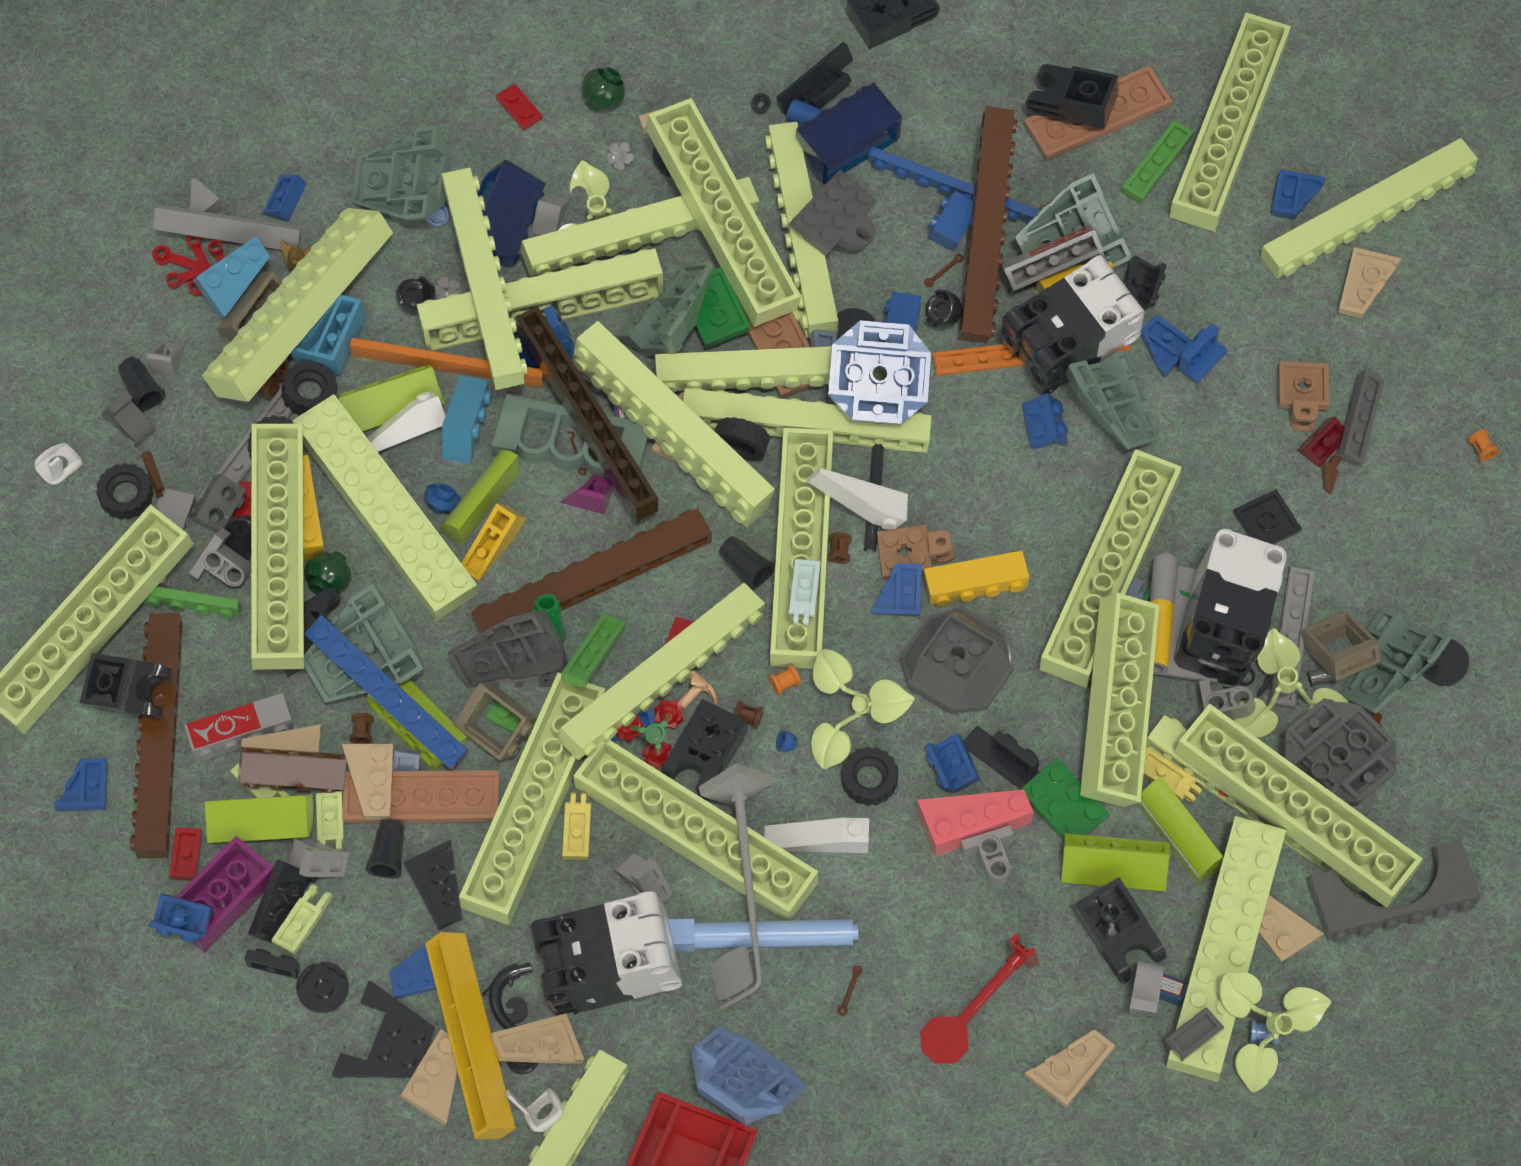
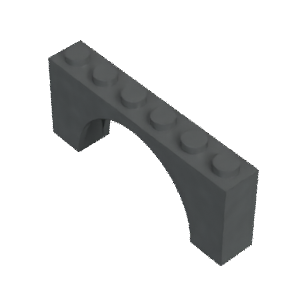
M1461 839L1435 846L1432 853L1435 864L1433 885L1419 900L1403 907L1384 908L1362 901L1345 887L1336 870L1311 875L1308 886L1326 940L1334 939L1335 942H1343L1349 939L1350 935L1359 933L1360 936H1367L1374 933L1375 929L1385 927V930H1392L1399 927L1400 923L1410 921V924H1417L1424 921L1425 917L1435 915L1436 918H1442L1449 915L1450 911L1460 909L1461 912H1466L1474 909L1481 895Z

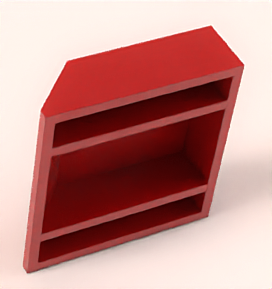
M658 1091L626 1166H748L758 1130Z

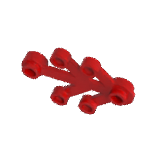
M191 235L186 237L187 246L192 249L196 260L172 253L170 248L165 245L155 247L152 257L157 265L164 266L168 263H173L191 269L181 274L177 272L167 274L166 282L168 287L176 289L181 284L190 281L188 284L190 294L193 296L201 295L202 293L199 289H192L196 286L192 280L212 267L201 247V238ZM192 239H197V242L190 243ZM212 240L208 244V250L210 255L215 256L218 263L225 258L223 245L219 240ZM215 246L220 247L218 250H212ZM161 251L165 252L164 255H158ZM173 278L178 279L176 282H170Z

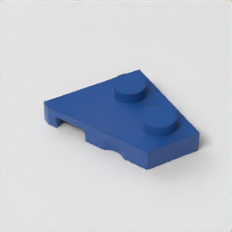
M1280 169L1271 215L1296 219L1324 186L1325 177Z
M550 305L543 309L546 320L572 360L575 348L572 336L566 322L555 308Z
M1157 314L1144 326L1140 335L1164 378L1180 362L1179 354L1186 345L1190 346L1194 342Z
M896 563L871 613L921 615L922 564Z
M107 758L80 759L75 768L74 775L69 778L65 785L66 789L60 800L55 802L56 811L106 809Z
M425 944L389 972L394 998L396 999L436 990Z

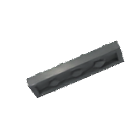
M1364 369L1359 373L1338 456L1354 466L1363 464L1385 381L1368 369Z

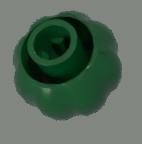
M611 67L596 68L585 75L582 81V93L588 101L586 104L590 109L594 111H599V109L610 110L622 103L625 96V85L618 71Z
M322 551L313 555L307 562L304 576L308 582L309 589L316 595L331 587L336 588L340 593L347 588L351 581V570L346 563V557L338 551L333 553Z

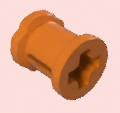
M1487 429L1479 430L1468 439L1469 444L1473 445L1478 452L1480 462L1495 457L1500 451L1488 437L1489 432Z
M792 664L788 665L786 670L776 675H768L769 683L777 696L794 685H801L799 674Z

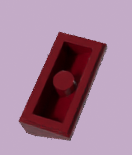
M1336 416L1327 418L1303 442L1297 451L1319 468L1341 445L1345 430L1344 426Z

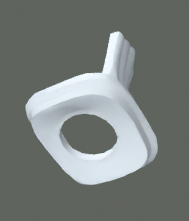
M61 443L45 450L36 459L34 465L36 472L48 484L56 485L77 471L83 464V461L68 444ZM59 457H63L68 461V466L63 469V463Z
M550 1088L546 1089L527 1108L509 1089L506 1091L507 1098L522 1111L528 1126L534 1132L546 1131L562 1115L561 1101L557 1093ZM553 1104L550 1114L544 1119H538L539 1111L544 1106Z

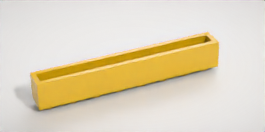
M440 932L426 942L425 946L474 1138L501 1139L515 1130L516 1127L509 1100L506 1096L501 1068L490 1039L491 1031L465 933Z

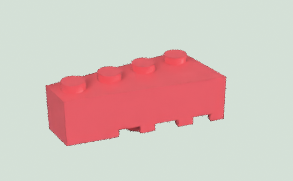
M1024 790L917 800L916 810L935 856L960 848L961 840L1009 825L1013 830L1031 824L1034 813Z

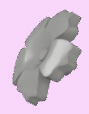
M622 142L621 145L619 143H612L609 146L611 153L607 154L606 161L609 165L614 164V168H617L619 171L626 170V164L630 165L631 162L635 161V155L629 153L631 152L629 143Z
M441 277L437 281L438 285H434L435 295L437 296L436 300L446 298L452 294L459 295V292L456 291L460 288L458 281L451 280L449 282L447 277Z

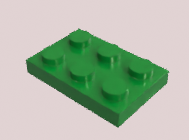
M721 267L711 271L696 324L706 349L751 331L747 317Z
M1058 758L1020 789L1025 791L1031 807L1063 841L1065 833L1088 835L1110 816V813L1097 800L1080 796L1081 782Z

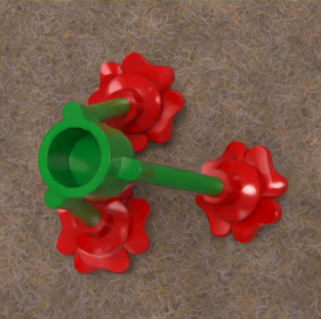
M663 699L660 705L655 706V721L660 724L651 723L644 728V723L640 721L637 713L636 718L631 724L626 727L622 725L617 729L618 739H625L627 742H631L635 737H639L643 733L648 741L647 747L642 751V755L646 757L645 763L658 770L661 766L663 767L671 752V744L663 742L666 735L664 728H677L678 723L684 721L682 715L684 707L678 705V701L675 699L671 701Z

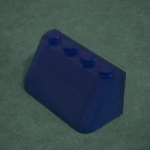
M873 82L868 86L859 88L849 98H842L829 110L821 111L817 117L809 122L801 123L796 129V138L817 177L826 185L839 170L846 173L869 159L868 154L872 146L884 150L897 142L901 133L902 115Z
M506 159L484 176L477 195L483 197L485 210L482 211V215L488 216L491 230H488L487 234L488 237L493 236L496 250L492 251L493 257L498 256L500 265L508 267L511 264L514 265L520 257L519 249L522 245V240H526L529 235L527 229L535 219V209L538 200L545 195L543 189L546 183ZM457 241L455 245V250L460 252Z

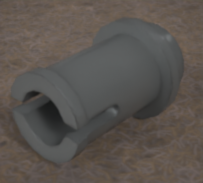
M1324 668L1308 671L1312 687L1334 681V683L1338 682Z

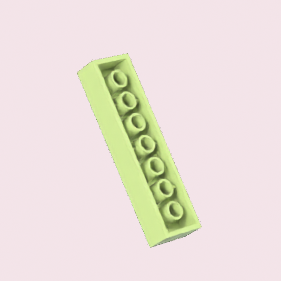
M1118 592L1100 599L1080 796L1120 807H1127L1141 802L1160 605Z

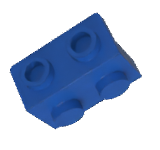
M1212 323L1206 330L1201 329L1197 333L1195 341L1190 346L1186 345L1179 354L1180 363L1178 370L1195 383H1199L1225 356L1228 350L1217 341L1219 328Z
M1047 393L1022 403L1030 445L1033 449H1039L1054 442H1059L1062 445L1068 444L1066 436L1068 435V428L1063 421L1062 413L1064 409L1060 400Z
M956 733L937 745L932 743L926 745L929 752L926 754L931 766L936 768L938 773L936 779L943 790L946 789L956 793L981 779L960 734Z
M162 893L159 897L154 920L150 921L149 927L156 928L155 932L158 934L171 936L172 933L181 935L180 939L184 941L196 942L197 939L206 937L213 906ZM173 905L183 907L189 913V917H184V922L188 923L182 928L168 926V917Z

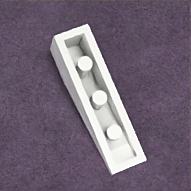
M430 391L418 394L416 400L409 402L367 437V439L378 452L441 427L445 419V413L439 397L434 392L430 394Z
M819 468L808 477L810 484L872 524L882 526L883 529H896L907 521L908 494L822 468Z
M834 818L765 826L764 837L785 851L868 853L869 818Z

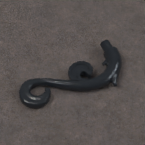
M530 962L521 965L515 963L503 968L495 976L489 987L482 993L483 996L489 995L491 1011L497 1022L504 1029L516 1027L515 1024L523 1022L527 1017V1003L520 997H513L507 1001V1009L512 1008L514 1011L510 1014L506 1013L502 1006V993L508 984L509 987H512L514 980L520 979L521 975L533 972ZM507 1061L510 1070L521 1075L529 1074L538 1066V1063Z

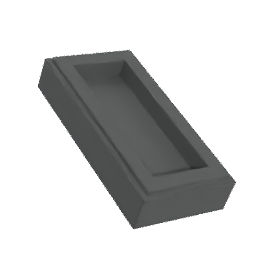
M1206 1007L1168 1036L1165 1042L1183 1062L1223 1031L1224 1026Z

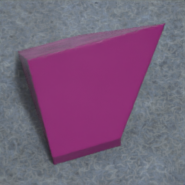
M592 475L582 487L559 503L605 514L614 486L610 479Z

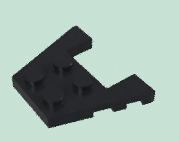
M368 981L360 1002L361 1005L386 1013L368 1059L363 1060L340 1053L332 1076L335 1078H411L429 1047L435 1027L378 985Z

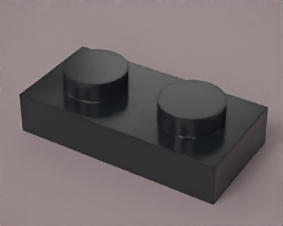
M247 949L244 958L247 967L298 979L301 970L295 958L288 955L274 956L264 949H256L255 951Z

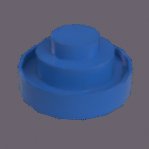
M444 483L430 484L424 493V498L431 506L430 508L440 514L452 511L461 500L455 489Z

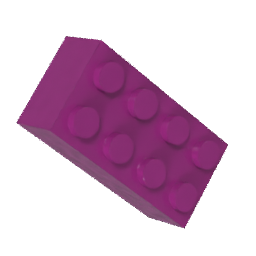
M237 836L176 896L213 906L206 937L192 942L203 953L264 893L274 869L272 865Z

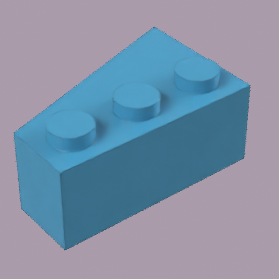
M255 236L192 281L216 315L222 320L269 259L270 255Z
M340 295L293 349L291 356L294 363L316 361V363H322L326 368H329L332 374L340 376L351 352V338L358 337L367 317L362 300Z
M459 376L442 424V459L468 464L472 463L477 439L480 436L481 424L486 418V405H490L492 399V391L488 390L489 380Z

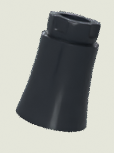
M133 356L124 359L119 364L118 371L121 375L120 377L129 394L133 397L131 399L141 412H145L163 402L165 391L154 380L140 359H136Z
M729 537L719 549V554L724 558V561L734 569L751 590H756L771 577L774 571L775 564L761 556L737 537Z
M395 819L380 821L371 855L365 867V870L370 875L392 879L401 876L405 825L401 824L400 821Z

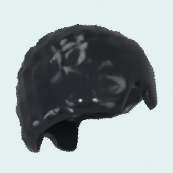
M420 276L419 279L411 278L402 281L396 290L395 297L398 305L404 311L415 315L418 314L417 304H421L426 300H435L436 290L433 284L425 277Z
M935 290L936 294L931 296L926 303L925 312L928 318L926 321L936 328L953 326L960 319L962 303L949 290Z
M239 515L230 520L224 529L230 535L224 542V545L244 559L251 557V517Z

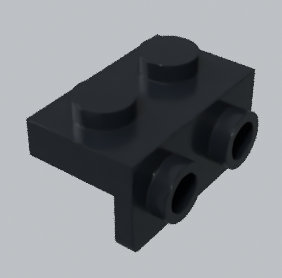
M1135 255L1130 259L1123 284L1143 310H1146L1149 307H1153L1159 299L1158 291L1166 278L1164 272L1167 265L1162 262L1154 266Z

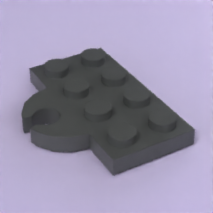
M839 170L788 225L825 256L837 244L852 251L864 250L875 236V227L866 213L877 200L843 171ZM857 234L862 235V236L864 237V239H861L860 237H858Z

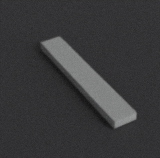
M159 204L155 206L153 230L241 244L247 243L256 236L263 247L282 250L280 244L282 240L290 247L294 245L299 246L301 227Z
M282 387L254 424L258 421L260 422L264 417H271V415L284 416L286 419L292 416L293 412L290 411L289 407H286L284 399L282 400ZM252 427L217 472V474L226 476L238 485H240V482L245 479L252 469V460L247 450ZM225 487L222 490V497L226 501L230 499L231 492ZM204 490V491L202 492V494L199 496V500L201 499V497H202V495L204 494L205 490Z
M1290 566L1280 633L1295 643L1300 651V661L1295 668L1298 673L1299 682L1304 648L1303 629L1307 627L1315 571ZM1278 672L1273 674L1269 703L1277 688ZM1297 689L1292 693L1281 692L1274 706L1294 709Z

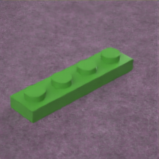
M1174 120L1124 183L1121 192L1142 203L1193 138L1194 131Z
M155 587L143 601L145 605L153 608L159 607L160 604L169 606L171 610L182 612L185 608L191 609L194 613L203 616L208 615L209 612L216 613L219 617L229 620L233 619V616L240 617L243 609L238 599L163 587Z
M603 613L562 671L561 680L584 689L624 632L626 622Z

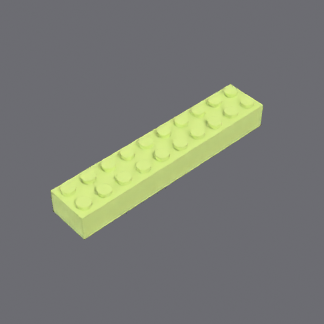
M1247 12L1245 13L1172 201L1169 218L1216 232L1288 43L1291 26Z
M692 98L648 114L646 131L753 327L797 310L801 295Z
M347 208L340 213L339 218L334 224L326 229L321 239L297 263L295 269L282 280V284L276 291L268 296L267 301L260 309L254 312L253 317L238 331L237 336L224 347L223 352L217 359L209 364L202 377L217 397L249 402L393 234L379 211Z
M643 249L637 253L617 255L612 259L604 261L596 260L587 265L571 266L565 270L546 272L531 278L524 277L518 281L505 283L506 291L502 292L504 297H509L512 311L508 312L509 318L514 317L515 324L516 316L536 306L539 307L546 318L543 309L552 305L562 319L566 320L646 301L651 297L655 299L664 291L663 272L656 249ZM471 292L459 295L452 294L446 298L426 300L421 304H417L426 350L435 351L482 340Z
M599 321L594 323L576 339L572 361L578 371L584 372L596 388L602 389L608 395L609 400L614 405H619L632 422L639 423L643 427L645 435L660 444L662 451L666 455L672 456L684 472H689L702 489H707L713 495L717 504L726 507L736 522L742 523L748 528L769 508L775 489Z
M334 394L292 420L293 424H302L303 444L435 621H438L478 594L476 582Z
M252 424V670L304 669L302 424Z
M783 428L770 667L787 668L788 665L792 664L794 668L814 669L817 654L822 650L830 496L810 484L808 477L819 468L832 471L833 430ZM795 559L821 561L815 616H809L808 625H803V615H799L798 624H793L794 615L789 614Z
M1135 449L1041 656L1039 670L1087 689L1093 674L1100 599L1117 592L1127 595L1133 579L1138 575L1178 485L1181 466Z
M150 505L0 672V715L21 733L25 734L89 663L91 654H97L194 545L189 535Z
M559 672L556 675L459 895L461 909L509 926L572 783L573 775L576 773L582 758L577 760L557 739L560 728L606 692L605 688L590 683L583 689L562 681V673Z
M1211 704L1206 707L1178 742L1175 751L1177 755L1274 826L1285 829V834L1386 908L1389 907L1418 870L1423 858Z
M603 740L598 744V749L586 758L573 775L575 788L583 793H587V796L746 896L737 820L611 740L607 742ZM747 827L754 902L784 921L792 920L818 884V871Z
M1237 816L1234 818L1176 1030L1207 1007L1224 1026V1030L1183 1062L1171 1049L1167 1068L1215 1082L1219 1081L1236 1018L1229 1014L1222 1005L1219 994L1220 982L1225 973H1248L1284 841L1285 829Z

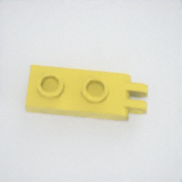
M1147 747L1143 777L1153 782L1161 776L1180 801L1186 799L1188 802L1194 803L1196 800L1195 795L1199 796L1202 792V789L1195 784L1197 780L1150 747Z
M571 793L570 802H565L563 860H589L591 803H587V793H581V802H576V793Z

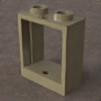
M1347 610L1303 629L1304 648L1335 681L1380 663L1379 642ZM1343 636H1347L1355 644V646L1334 655L1324 646Z
M482 682L479 683L453 725L498 760L502 761L510 758L513 759L521 749L519 745L532 732L533 723L537 717L493 683ZM492 697L522 719L505 747L475 725Z

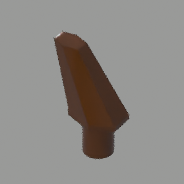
M1332 455L1329 462L1322 463L1323 489L1329 494H1332L1339 473L1337 466L1341 459L1337 455Z

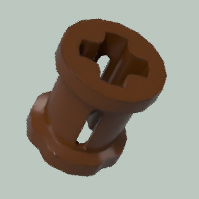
M844 532L832 533L829 537L831 553L828 554V561L840 564L850 562L848 548L852 541L851 535Z
M738 701L734 714L747 720L748 724L753 725L754 729H758L763 717L764 707L755 708L744 704L743 701Z
M367 713L353 714L351 716L353 732L350 735V742L353 744H371L372 736H370L371 724L374 723V717Z

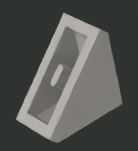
M191 178L190 209L218 214L222 210L220 199L199 180Z
M548 193L539 199L532 234L540 236L558 231L570 199Z
M161 340L147 354L151 373L176 378L185 344Z

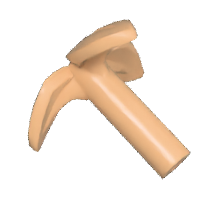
M691 671L688 678L691 679L693 686L678 701V705H682L685 710L704 691L711 696L714 705H716L717 695L714 688L701 675Z

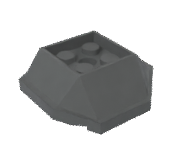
M964 606L927 617L900 655L908 688L950 713L987 710L1014 671L1007 632ZM961 655L963 659L955 660L952 656Z
M1323 698L1286 729L1284 758L1350 806H1358L1393 777L1397 771L1395 740L1360 705L1335 702L1334 700ZM1341 755L1345 760L1338 761L1333 756Z

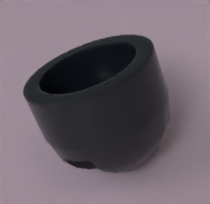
M764 93L754 95L751 101L752 110L757 114L767 112L771 105L769 96ZM762 100L765 102L761 108L757 107Z

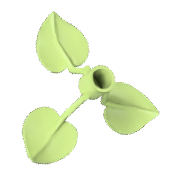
M582 160L572 175L570 193L576 186H582L586 190L589 213L587 222L593 219L604 218L606 215H614L612 210L607 208L604 198L609 191L610 185L607 176L602 171ZM565 224L559 230L576 226L578 224Z
M1273 628L1268 632L1264 647L1257 657V662L1260 669L1266 674L1272 675L1278 672L1275 693L1267 707L1262 700L1254 698L1256 704L1254 712L1250 716L1234 719V722L1256 738H1262L1271 734L1277 726L1278 717L1270 710L1273 708L1281 692L1292 693L1295 689H1298L1306 703L1311 705L1308 711L1323 698L1331 699L1335 702H1349L1337 691L1329 688L1317 689L1313 694V700H1311L1302 688V683L1298 682V673L1295 670L1300 661L1298 647L1290 639ZM1248 699L1242 701L1239 705L1246 704Z
M822 649L817 654L813 669L814 682L822 692L832 694L841 688L844 692L853 695L852 707L855 714L838 723L835 728L829 723H822L814 731L811 741L812 753L822 769H828L840 764L850 753V738L846 732L840 731L841 727L856 718H860L862 714H871L872 718L879 723L893 722L900 718L915 700V697L905 691L898 683L887 679L876 682L872 686L870 693L860 694L859 691L847 688L844 684L850 682L853 678L851 664L843 655L830 649Z
M1245 972L1225 973L1222 976L1219 994L1225 1010L1235 1017L1243 1018L1252 1009L1267 1017L1266 1026L1272 1033L1260 1042L1259 1047L1255 1044H1247L1236 1055V1071L1249 1091L1257 1092L1262 1089L1276 1072L1278 1065L1277 1053L1272 1048H1264V1046L1273 1039H1278L1279 1034H1289L1293 1029L1304 1032L1311 1030L1320 1022L1326 1009L1330 1006L1331 1000L1310 988H1293L1283 997V1006L1287 1011L1271 1013L1254 1005L1262 997V987L1255 976Z

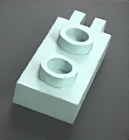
M795 559L789 614L794 615L793 624H798L799 615L804 616L803 625L809 624V616H815L821 561Z

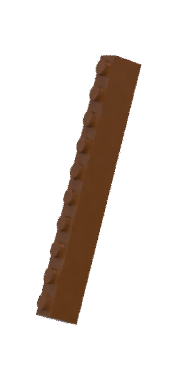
M986 106L982 114L961 302L962 313L957 340L987 343L990 337L995 335L996 322L992 321L993 314L997 313L999 302L998 299H995V292L999 291L1001 277L997 276L998 268H1001L1003 263V254H1000V246L1004 245L1006 231H1002V227L1008 217L1005 200H1009L1011 187L1007 186V180L1011 178L1013 164H1010L1009 161L1010 156H1013L1015 150L1012 133H1016L1018 120L1014 119L1015 110Z
M698 508L693 511L687 510L681 513L679 517L671 521H663L647 532L641 531L625 542L619 541L603 552H595L581 562L569 564L566 569L557 573L551 572L535 583L531 582L523 585L520 590L511 594L505 593L489 604L484 603L477 606L474 611H471L472 622L478 633L481 634L510 617L533 612L536 598L544 594L555 595L556 600L559 601L561 611L711 543L712 532Z
M149 613V623L144 625L145 638H148L147 646H143V661L172 668V673L169 681L163 680L156 683L151 693L153 703L163 707L161 718L138 717V729L142 733L141 739H137L136 745L137 755H140V763L135 764V777L139 779L138 787H134L133 799L134 802H137V810L132 811V826H135V835L130 837L131 851H135L137 859L169 858L183 621L180 613Z

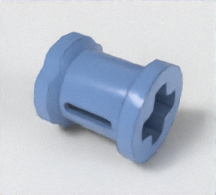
M1251 1020L1249 1041L1251 1044H1254L1255 1041L1261 1042L1272 1034L1268 1030L1266 1023H1257L1256 1020ZM1273 1039L1270 1042L1272 1045H1277L1278 1039Z

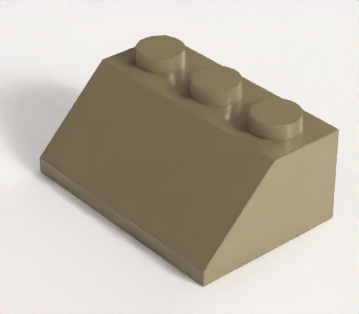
M272 271L257 273L217 329L231 342L237 336L238 331L250 321L254 312L263 306L268 296L275 292L282 284V281Z

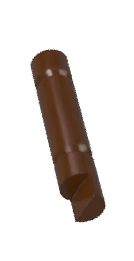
M146 451L141 456L157 499H159L160 496L163 497L162 491L165 489L150 451Z

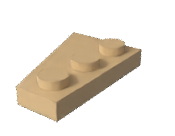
M1354 247L1338 313L1362 319L1401 263L1402 258Z
M321 724L243 738L240 751L241 747L319 752Z
M342 744L365 820L391 819L394 745Z
M1270 895L1268 896L1259 935L1282 963L1323 936L1324 933Z
M567 1014L494 1032L490 1037L499 1061L583 1064L584 1062Z
M442 1029L438 1031L399 1098L444 1125L447 1123L457 1075V1067L448 1033Z
M1092 1030L1068 1045L1063 1051L1044 1060L1039 1066L1026 1071L1024 1077L1067 1108L1113 1052L1116 1045L1096 1030Z

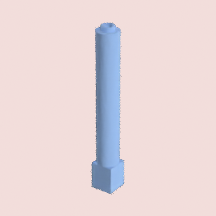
M669 919L675 952L695 951V949L738 948L741 946L753 948L749 921L694 922V919ZM853 919L756 921L759 947L853 945V940H858V924H853Z

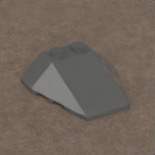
M546 610L510 617L448 651L450 660L467 688H477L479 683L491 682L496 687H499V682H515V687H524V682H539V687H552L557 673H562L568 664L564 644Z

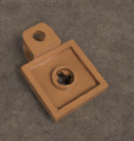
M1279 361V408L1291 409V427L1294 431L1312 432L1315 428L1318 410L1329 409V363ZM1301 382H1305L1306 386L1310 388L1301 389L1298 386H1300ZM1299 421H1308V424L1302 426L1299 424Z
M927 524L877 532L883 580L889 579L896 563L922 564V575H924V569L931 568L932 564L948 563L955 558L949 531L938 530L928 532ZM903 548L912 550V552L908 553L907 557L898 554Z

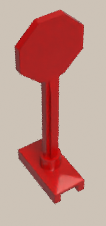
M1016 933L1009 940L1012 953L1006 959V964L958 1017H933L920 1031L922 1053L935 1064L957 1063L969 1050L967 1023L1015 970L1018 971L1023 964L1032 969L1039 962L1036 950L1033 947L1028 950L1023 946L1020 936Z

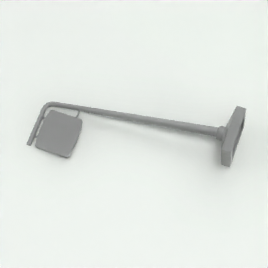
M737 763L699 786L701 796L735 807L753 949L747 951L745 946L738 947L726 953L711 965L718 1000L728 1001L719 1006L721 1011L755 992L760 987L762 981L745 801L773 783L770 774ZM753 950L757 980L755 985L747 990V987L754 982L748 955ZM743 990H745V992L741 993L740 995H738V996H736V997H734L733 999L730 1000L731 997H733V996L737 995L738 993L742 992Z

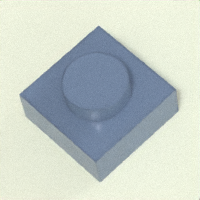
M813 330L810 334L811 347H830L837 341L836 332Z
M1134 578L1127 595L1142 600L1145 595V591H1142L1144 581Z
M396 748L394 751L393 771H420L422 751Z

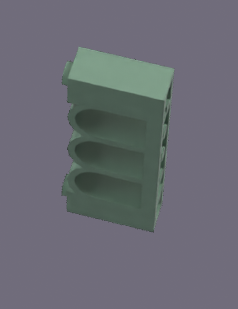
M506 394L491 445L493 456L496 457L501 450H507L519 455L523 461L530 464H540L551 458L552 463L564 471H574L585 465L586 470L591 475L603 478L608 477L600 463L590 458L591 449L586 441L581 451L576 455L564 456L556 451L562 425L577 428L564 406ZM607 415L619 436L622 437V441L637 465L642 469L650 440L645 435L643 427L637 422H632L630 419ZM529 418L554 423L550 439L542 448L530 449L522 443Z

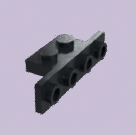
M842 42L776 97L784 115H787L790 104L794 99L820 108L852 82L849 74L841 71L853 61L846 43Z
M976 726L964 740L969 752L1019 789L1040 773L1038 771L1040 760L1032 750L1024 749L1018 745L1016 739L1008 733L1004 734L998 730L994 736H991L981 727Z

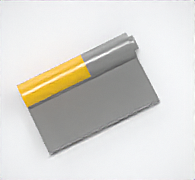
M1161 553L1153 561L1149 601L1160 605L1153 674L1194 681L1209 679L1210 683L1216 684L1217 679L1207 678L1201 674L1182 669L1175 664L1174 654L1189 598L1180 594L1179 589L1191 593L1197 569L1178 566L1179 560L1173 554ZM1184 651V653H1185L1186 655L1192 656V655H1191L1190 653H1188L1187 651Z

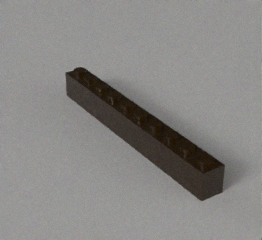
M536 306L516 316L517 332L635 521L638 522L658 512V496L539 307Z

